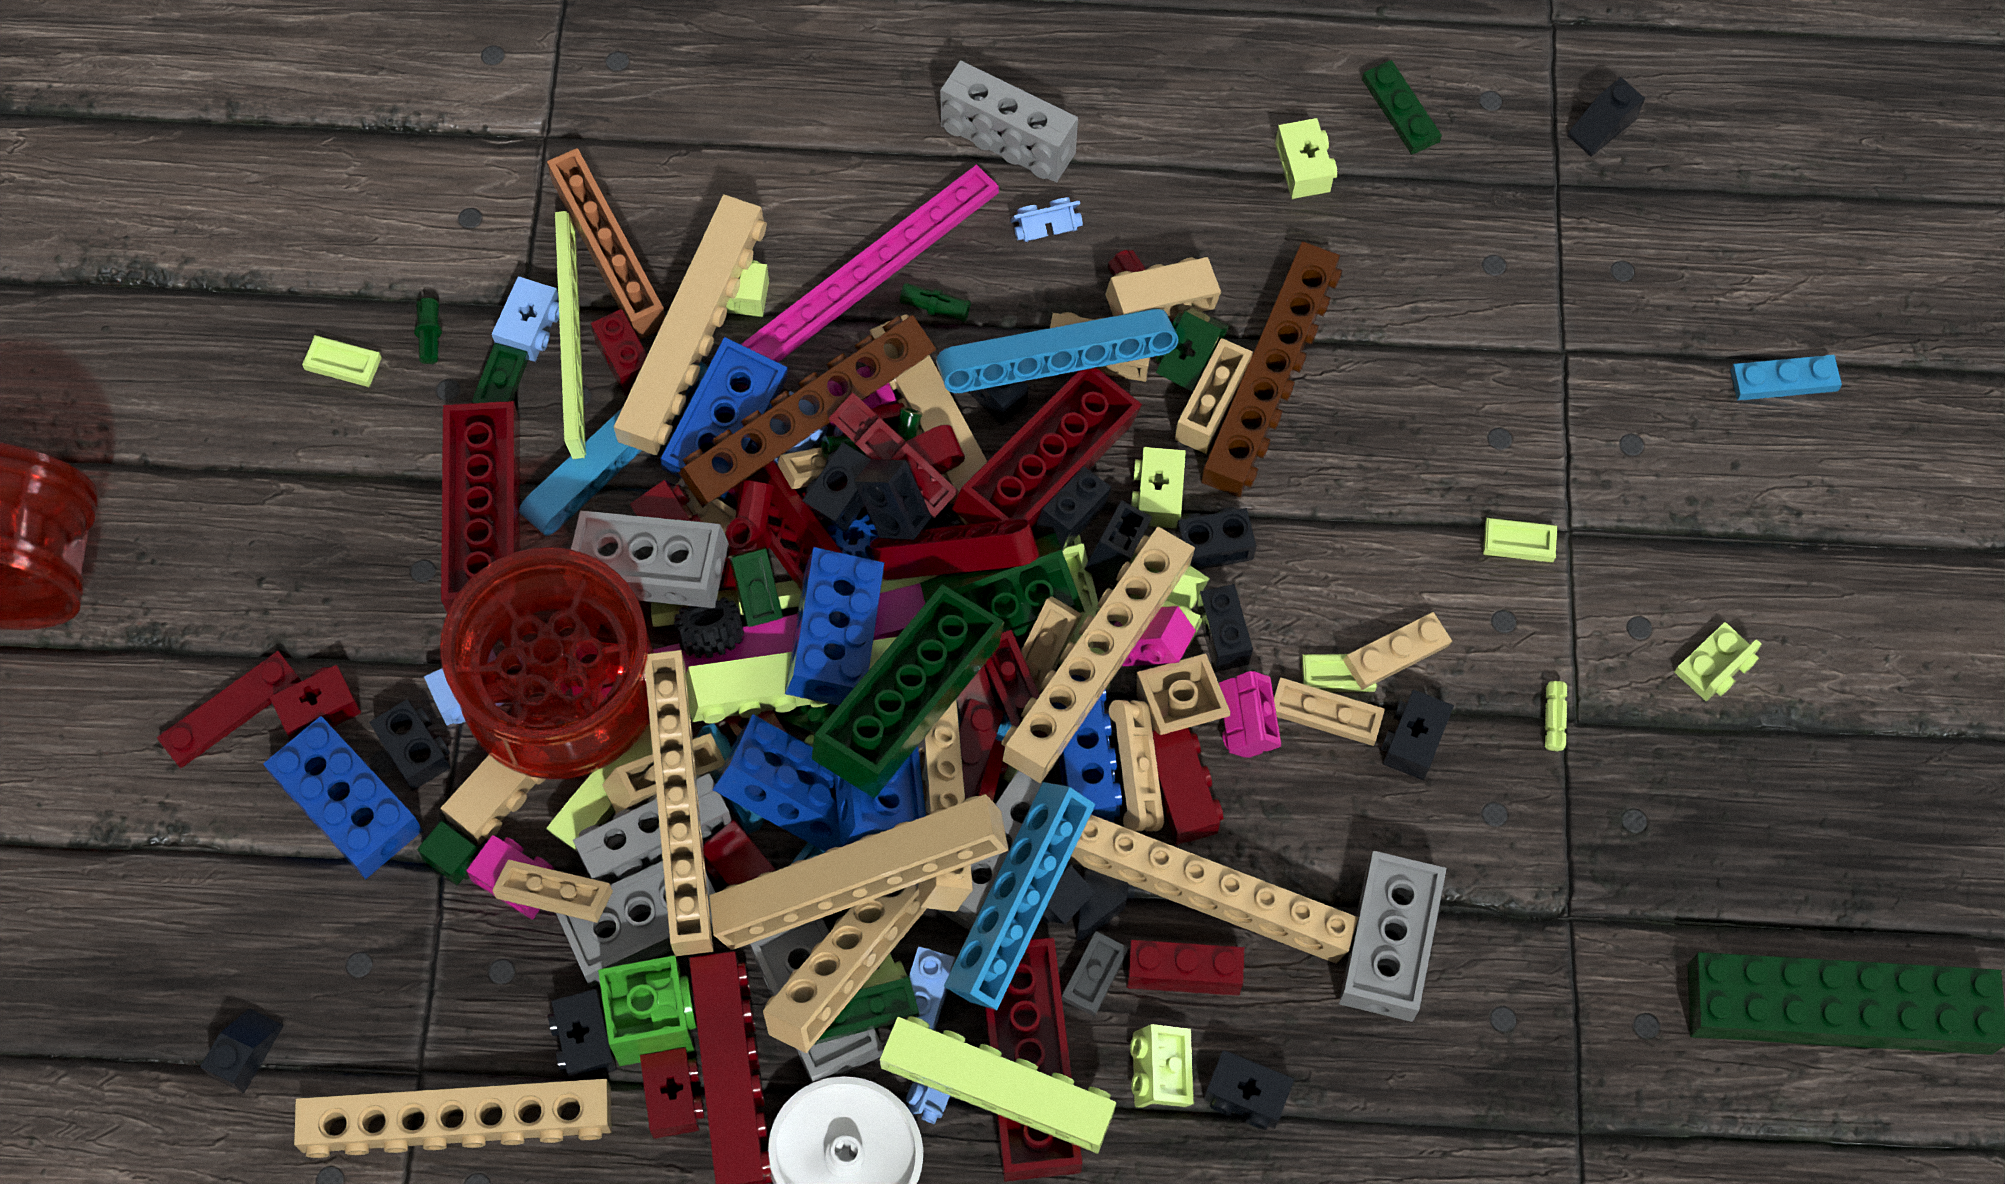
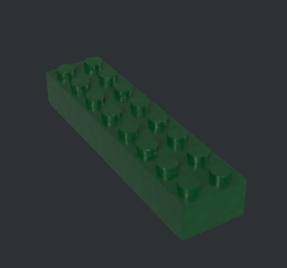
M1698 952L1687 964L1690 1037L1986 1055H1993L2005 1046V1006L2002 970L1704 952Z

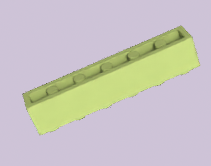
M897 637L873 640L869 670ZM792 652L690 666L686 672L692 722L716 723L730 716L740 715L742 718H750L752 714L756 716L763 711L775 710L776 712L783 713L791 711L797 706L811 705L812 707H822L828 703L785 694Z
M908 1016V1019L905 1020L897 1017L880 1058L881 1069L1097 1154L1099 1153L1116 1107V1102L1110 1100L1111 1095L1095 1087H1089L1087 1091L1074 1086L1073 1079L1060 1073H1053L1052 1076L1037 1071L1038 1066L1024 1059L1017 1058L1015 1062L1001 1057L1002 1053L991 1046L981 1044L977 1048L965 1043L966 1039L955 1032L944 1030V1033L941 1034L929 1029L930 1025L922 1019Z

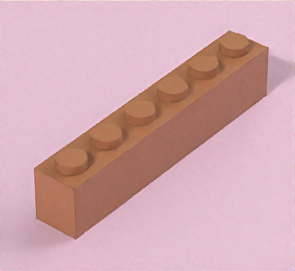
M576 148L547 161L552 183L619 310H623L639 340L658 332L665 319L664 308L580 151Z

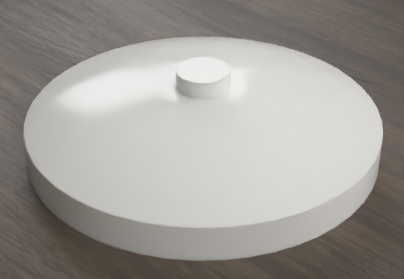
M856 1077L826 1078L813 1082L796 1092L777 1114L767 1146L772 1173L770 1177L773 1184H917L923 1164V1143L920 1130L906 1105L883 1086Z

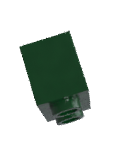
M1191 308L1185 310L1183 314L1179 312L1174 319L1172 325L1178 335V344L1171 352L1157 356L1156 362L1160 365L1156 373L1190 391H1194L1220 339L1224 338L1229 326ZM1192 341L1191 348L1195 352L1187 355L1188 348L1184 346V343Z

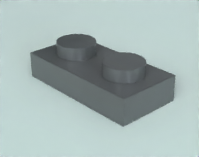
M1095 931L1062 995V1000L1095 1017L1129 952V947Z

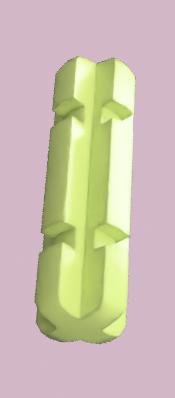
M1550 681L1546 686V699L1548 700L1545 713V730L1547 731L1545 747L1550 751H1562L1566 746V733L1564 732L1567 725V701H1565L1567 685L1562 681Z

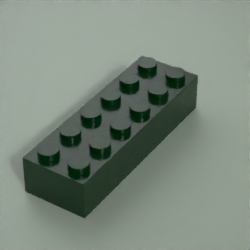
M942 584L814 734L811 759L875 799L999 647L1004 621Z

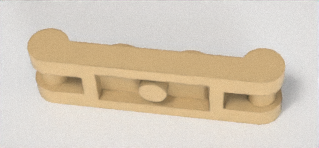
M1115 700L1109 706V716L1116 722L1118 750L1127 812L1123 817L1124 827L1135 832L1143 830L1159 831L1164 825V814L1149 706L1144 701L1128 702L1126 700Z

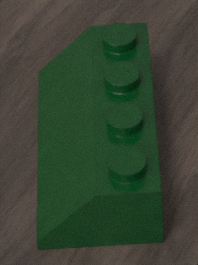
M1056 533L1035 540L1039 557L1030 564L1019 567L942 574L920 583L925 603L943 584L1003 620L1002 633L1012 630L1014 637L1032 630L1046 599L1053 596L1079 613L1084 612Z

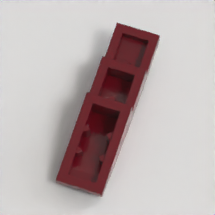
M853 392L828 417L871 459L906 460L927 508L934 518L959 492Z

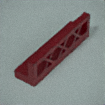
M773 460L757 471L754 477L746 479V481H756L773 486L769 515L777 517L781 522V527L767 523V528L771 533L769 548L800 590H802L804 574L799 568V563L807 564L813 547L842 553V551L809 507L802 501L803 499L797 491L790 487L782 471ZM741 483L728 491L737 504ZM781 538L796 542L800 548L799 552L784 548L780 543Z

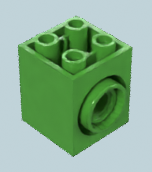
M675 955L598 970L609 1046L619 1066L640 1063V1055L685 1047L688 1053L695 1052L692 1029L697 1028V1020L689 977L687 975L682 976Z

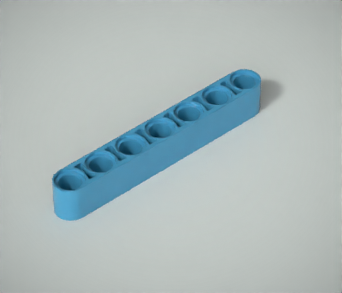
M1151 309L952 346L939 353L936 363L945 388L952 393H964L1164 355L1175 349L1178 344V335L1168 314L1164 310Z
M702 361L699 363L700 373L695 385H689L686 391V404L683 411L687 409L708 369V366ZM622 408L586 441L585 458L572 459L570 456L522 502L519 513L545 536L555 533L642 451L617 441L614 425Z

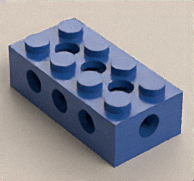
M724 337L661 457L662 470L681 478L678 472L686 466L683 462L684 458L703 445L713 444L712 440L728 429L734 434L744 427L741 421L756 410H759L761 414L770 410L772 406L769 402L779 396L787 380L788 367ZM737 384H744L749 389L745 392H736L732 387ZM721 414H729L733 417L728 423H721L716 420ZM743 438L741 440L742 449L749 454L753 440ZM714 457L712 459V466L715 471L722 474L728 472L726 460L721 457ZM727 491L720 498L725 500L729 492Z
M813 547L804 571L786 683V695L839 706L869 671L884 562Z
M1080 675L1070 676L1075 681L1082 682L1086 680ZM1105 689L1058 760L1062 785L1071 787L1096 804L1091 815L1114 823L1115 817H1120L1119 805H1122L1120 784L1113 783L1115 782L1114 770H1117L1115 749L1109 748L1111 721L1109 713L1104 714ZM1056 702L1051 704L1056 709L1063 710L1067 708L1062 703Z
M752 714L736 737L712 790L825 852L834 847H841L834 773L811 759L813 747Z
M322 716L263 763L272 778L365 880L423 831L415 816ZM325 769L321 774L315 775L318 771ZM349 794L345 799L338 801L341 796ZM372 819L368 825L361 827L363 822Z
M918 746L875 799L834 774L841 847L859 841L866 835H875L892 829L899 823L911 822L926 816Z

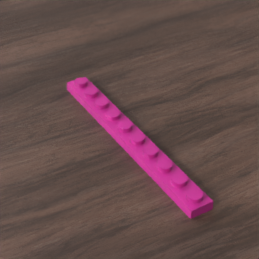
M976 164L740 345L771 360L780 362L999 193V186ZM744 384L736 385L740 391L747 387Z

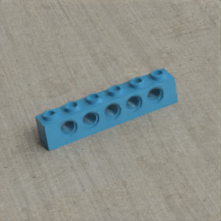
M1042 782L944 987L971 1003L994 1010L998 1009L1096 804L1071 787Z

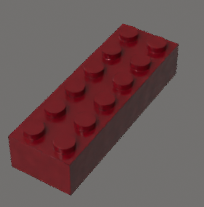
M1091 368L1078 371L961 487L952 509L970 524L1026 519L1029 521L1032 529L1037 524L1042 508L1083 466L1089 470L1132 426L1142 404L1099 369Z
M514 401L443 405L441 601L448 616L520 612V419Z
M1054 937L1030 940L998 1009L994 1010L984 1007L988 1045L999 1050L1002 1053L1001 1057L1013 1062L1017 1058L1024 1059L1038 1066L1037 1071L1049 1076H1052L1053 1073H1060L1072 1079ZM996 1114L1004 1182L1081 1173L1082 1156L1079 1146Z
M735 951L689 958L715 1183H773L770 1177L772 1173L769 1151L763 1152L762 1145L768 1144L769 1135L764 1112L758 1113V1107L765 1106L759 1074H753L754 1069H760V1062L755 1037H749V1032H755V1022L750 999L744 1000V996L751 995L745 962L738 963Z

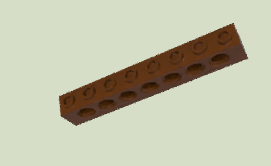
M1303 241L1301 242L1206 462L1201 483L1237 497H1241L1245 486L1252 487L1259 469L1254 467L1257 457L1264 459L1271 439L1266 438L1270 428L1277 429L1283 410L1278 409L1282 399L1288 401L1293 391L1295 382L1290 379L1293 372L1300 373L1307 356V353L1302 352L1306 343L1312 345L1317 334L1319 325L1314 324L1318 315L1324 317L1331 297L1326 296L1329 287L1336 289L1341 277L1342 270L1337 268L1340 258L1339 254ZM1305 283H1313L1317 287H1308ZM1299 310L1304 312L1305 315H1296L1292 311ZM1288 338L1292 340L1293 343H1284L1280 339ZM1276 366L1282 371L1274 372L1268 369V367ZM1263 394L1268 396L1270 399L1265 401L1260 400L1256 397V395ZM1253 423L1258 428L1248 429L1243 424ZM1241 452L1246 457L1239 459L1233 457L1230 453Z
M911 315L904 321L900 316L896 317L882 327L886 333L877 339L871 334L855 345L857 352L847 358L844 353L840 354L826 364L829 368L827 372L821 376H818L816 372L810 374L798 383L801 388L791 396L787 391L783 392L769 402L773 408L764 414L756 410L741 421L744 426L734 434L730 429L726 430L712 440L715 445L713 448L705 453L699 448L684 458L683 462L686 466L678 473L702 508L830 423L831 421L828 417L851 392L863 401L931 355L936 348L915 317ZM884 344H891L897 349V359L889 358L885 354ZM857 362H862L869 367L870 377L865 378L857 373ZM828 381H835L841 386L842 396H834L828 391ZM800 400H807L813 405V415H805L800 411ZM770 420H781L786 427L785 434L779 435L774 433L770 427ZM743 438H750L756 443L757 452L755 454H748L742 449L741 440ZM714 457H721L728 463L727 473L722 474L714 470L712 466V459Z

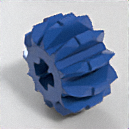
M868 514L861 520H857L856 517L846 532L835 525H828L827 533L843 554L874 560L869 544L879 535L874 524L870 525L871 520ZM857 540V545H851V541Z

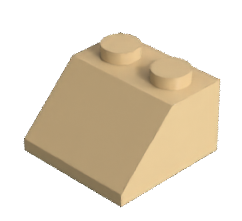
M1206 653L1180 660L1179 663H1169L1137 672L1136 696L1138 701H1144L1148 704L1152 729L1159 735L1230 716L1229 707Z

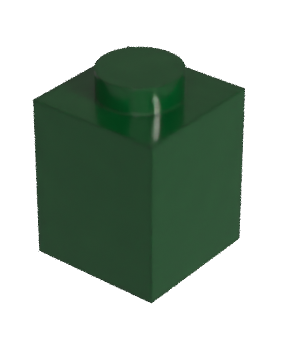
M442 821L417 849L423 861L457 886L463 879L467 880L470 878L466 870L479 854L475 845Z

